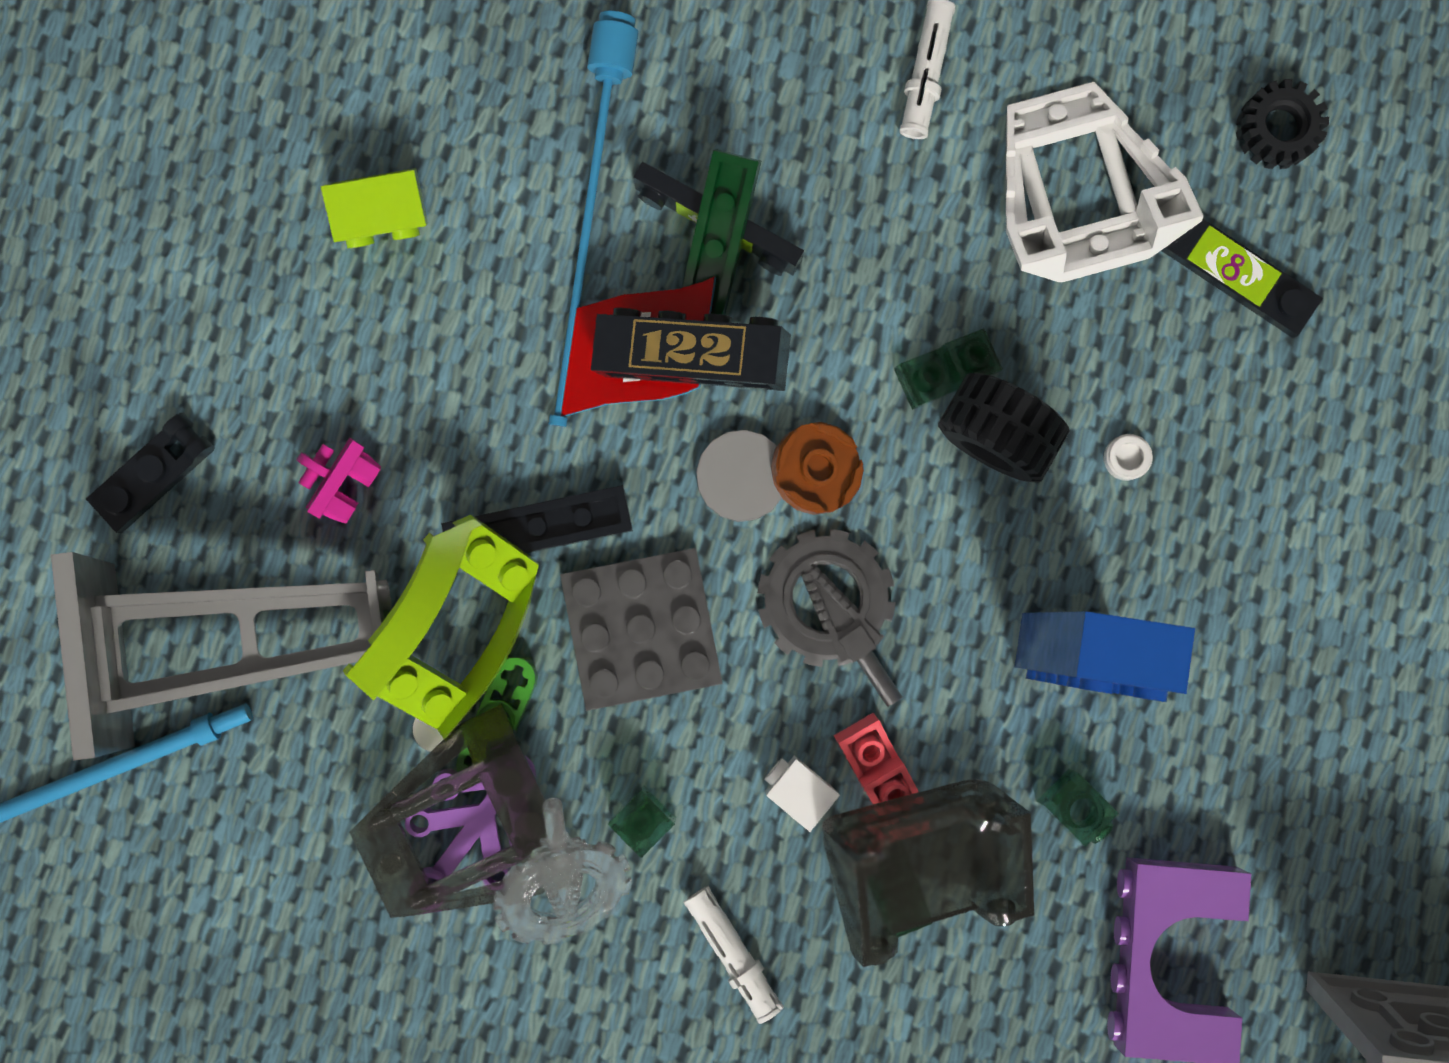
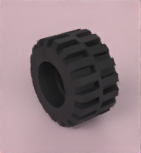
M969 373L964 377L938 422V427L944 436L957 448L1002 474L1026 482H1041L1070 432L1069 426L1063 418L1036 396L1000 378L977 373Z

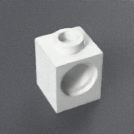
M795 755L788 763L781 758L764 779L770 784L765 790L766 796L809 832H811L840 796L837 790Z

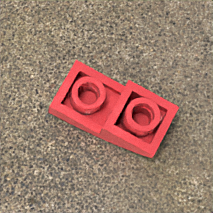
M874 713L833 735L882 822L922 800L906 766L897 755L882 724Z

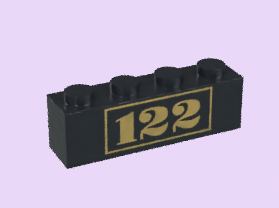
M614 308L613 315L597 314L591 370L604 377L785 391L791 334L782 326H778V320L750 317L749 324L732 323V317L727 315L704 314L703 321L686 320V314L676 311H659L658 318L641 317V311L630 308Z

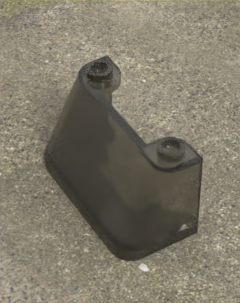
M963 780L836 814L823 821V844L850 951L862 967L881 965L894 957L899 949L896 933L974 910L979 916L995 926H1009L1017 920L1034 916L1031 812L988 781Z

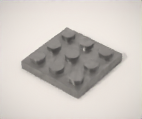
M696 548L560 574L586 711L723 684Z

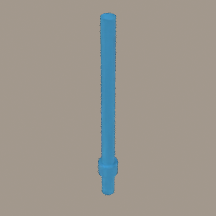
M244 703L215 716L212 713L205 714L191 720L188 727L1 802L0 823L195 743L203 746L220 739L222 732L252 721V711L249 705Z

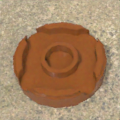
M824 422L801 425L786 434L775 448L771 464L774 485L782 499L798 511L812 515L831 513L848 504L860 488L864 470L862 459L859 460V454L856 450L858 447L852 437L838 426Z

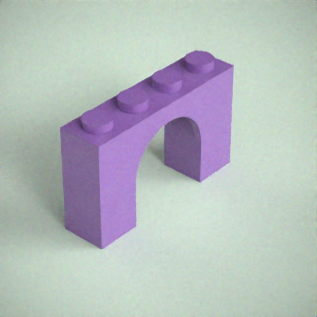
M1126 857V869H1120L1117 877L1118 896L1124 898L1123 915L1117 916L1114 923V940L1116 945H1120L1119 964L1114 963L1111 969V988L1114 993H1117L1116 1011L1109 1012L1107 1022L1109 1039L1114 1041L1115 1047L1125 1057L1194 1063H1240L1242 1017L1229 1007L1178 1003L1163 998L1154 985L1150 961L1154 945L1160 935L1172 924L1183 919L1199 917L1249 922L1251 873L1235 866Z

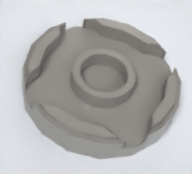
M748 430L727 432L712 440L701 454L696 471L698 491L707 507L719 516L736 522L757 520L770 513L782 499L774 485L771 469L777 445L764 435Z

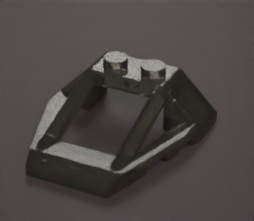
M503 704L459 724L447 738L443 739L349 832L390 918L414 916L541 895L584 873L564 830L560 829L521 749L522 743ZM468 748L474 765L408 796L458 754ZM482 782L512 846L430 884L400 821ZM519 863H522L528 873L527 875L463 890Z

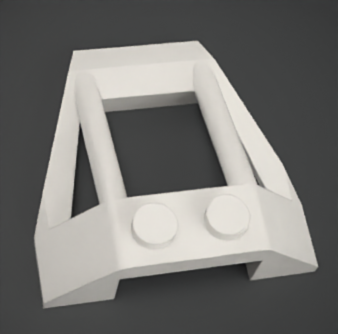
M1095 82L1007 105L1006 233L1021 271L1057 282H1066L1149 259L1199 224L1203 219V213L1187 178L1176 167L1173 169L1169 168L1158 156L1159 149L1149 138L1143 140L1127 124L1129 119L1127 115ZM1095 132L1121 216L1059 232L1054 221L1033 148ZM1118 141L1154 185L1152 188L1141 191L1138 205ZM1023 182L1035 220L1027 221Z

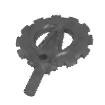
M830 529V536L816 537L815 531L812 530L797 535L796 538L799 543L793 545L788 550H785L781 545L770 557L769 560L774 563V566L769 576L761 574L757 594H765V608L758 610L764 628L771 625L779 637L774 642L777 647L787 655H789L791 650L804 655L803 663L822 667L823 660L837 659L838 666L857 661L887 707L899 701L902 695L872 651L884 637L879 633L884 620L892 622L896 602H888V587L895 586L889 568L881 570L879 564L874 559L879 553L865 540L861 546L849 541L850 533ZM817 565H835L846 570L855 579L860 591L859 608L821 572ZM800 576H802L823 628L821 632L807 626L797 616L794 609L793 589Z

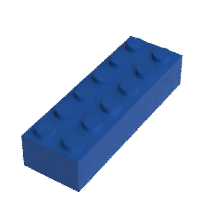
M1087 611L1022 613L1015 668L1027 669L1026 679L1096 692L1115 693L1167 702L1168 691L1187 694L1195 628Z

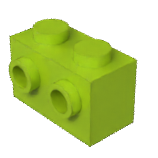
M416 168L327 183L320 186L333 242L346 241L347 248L374 244V235L390 232L393 240L416 237L420 235L419 227H424L428 224Z

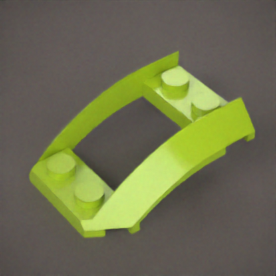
M471 514L452 522L456 527L435 536L431 533L427 534L423 539L426 546L421 559L400 598L381 625L368 639L371 646L354 666L349 663L343 670L344 674L373 701L378 696L437 729L443 739L453 732L485 693L510 654L531 602L539 563L534 558ZM459 568L508 600L504 614L489 644L461 684L411 655L437 617Z

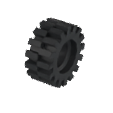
M1284 79L1279 85L1277 80L1270 82L1249 99L1241 109L1243 112L1238 116L1236 125H1241V128L1236 132L1237 140L1244 139L1245 144L1240 148L1244 154L1249 150L1254 154L1251 161L1255 164L1263 160L1266 162L1264 168L1273 169L1279 165L1280 169H1287L1292 164L1297 165L1319 147L1318 144L1325 139L1327 132L1322 130L1329 125V117H1321V114L1328 108L1325 101L1318 105L1315 104L1314 100L1320 95L1315 89L1308 95L1304 93L1308 84L1302 81L1292 87L1293 79ZM1285 110L1295 118L1297 132L1293 139L1281 141L1271 135L1266 126V118L1269 112Z

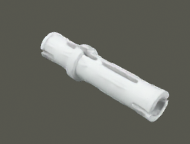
M928 0L927 11L918 44L912 79L906 82L904 90L905 95L908 97L902 125L900 126V134L908 138L925 139L928 137V127L934 102L938 101L942 89L938 82L946 52L952 16L955 12V4L949 0ZM934 33H936L931 60H928ZM924 78H927L925 82L922 103L920 106H918Z
M709 885L688 897L683 903L695 918L704 936L723 963L730 976L728 982L731 987L739 990L759 1024L776 1016L784 1008L782 1002H780L766 981L767 979L762 973L764 967L760 960H754L750 952H748L741 941L742 939L718 904Z

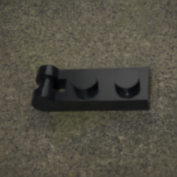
M184 413L176 414L169 419L153 439L86 498L90 505L116 533L122 534L214 451L215 447L205 436L199 437L192 429L193 422ZM177 441L185 448L184 453L179 458L169 449Z

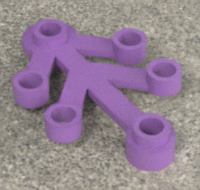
M507 752L497 757L490 769L462 774L453 769H443L436 775L432 783L434 795L441 800H452L460 792L490 790L481 803L440 810H432L427 806L419 805L410 810L405 819V828L414 837H424L435 830L463 826L433 867L421 869L415 875L410 886V896L417 906L424 909H434L443 904L450 890L449 877L479 837L485 866L482 873L484 885L491 890H501L507 886L512 871L510 864L503 859L496 813L506 800L513 826L509 837L511 848L517 853L526 854L536 847L539 833L535 825L530 823L526 794L532 790L536 781V769L533 762L527 756L518 752ZM508 768H516L520 771L521 778L517 781H510L506 778L504 771ZM443 778H449L454 781L456 788L452 791H445L440 787L439 781ZM416 815L426 817L428 826L424 828L417 827L413 823L412 817ZM526 831L531 835L532 841L522 844L517 841L515 835L518 832ZM492 868H499L504 872L505 878L495 881L491 879L488 871ZM427 878L436 879L439 882L440 888L436 891H430L424 886V880Z

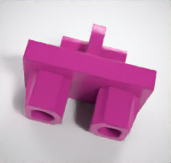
M349 437L330 468L326 464L335 450L325 444L321 445L314 458L303 452L299 454L296 460L307 467L298 482L299 484L310 490L319 475L324 477L306 505L308 513L318 519L323 514L330 519L345 524L348 522L358 505V501L338 490L343 481L349 475L369 487L381 470V466L363 451L365 447Z

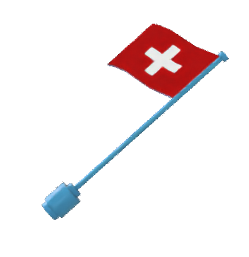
M603 11L599 15V21L593 24L587 68L595 74L597 81L603 83L556 407L554 415L549 416L548 422L549 425L566 427L568 420L566 416L610 404L666 400L688 394L701 387L699 384L608 378L591 370L597 314L613 315L614 308H630L641 311V317L658 318L659 311H676L686 314V320L703 321L704 314H711L716 277L714 276L701 283L680 289L624 294L580 307L612 85L621 84L622 79L632 76L638 39L635 18L619 11Z

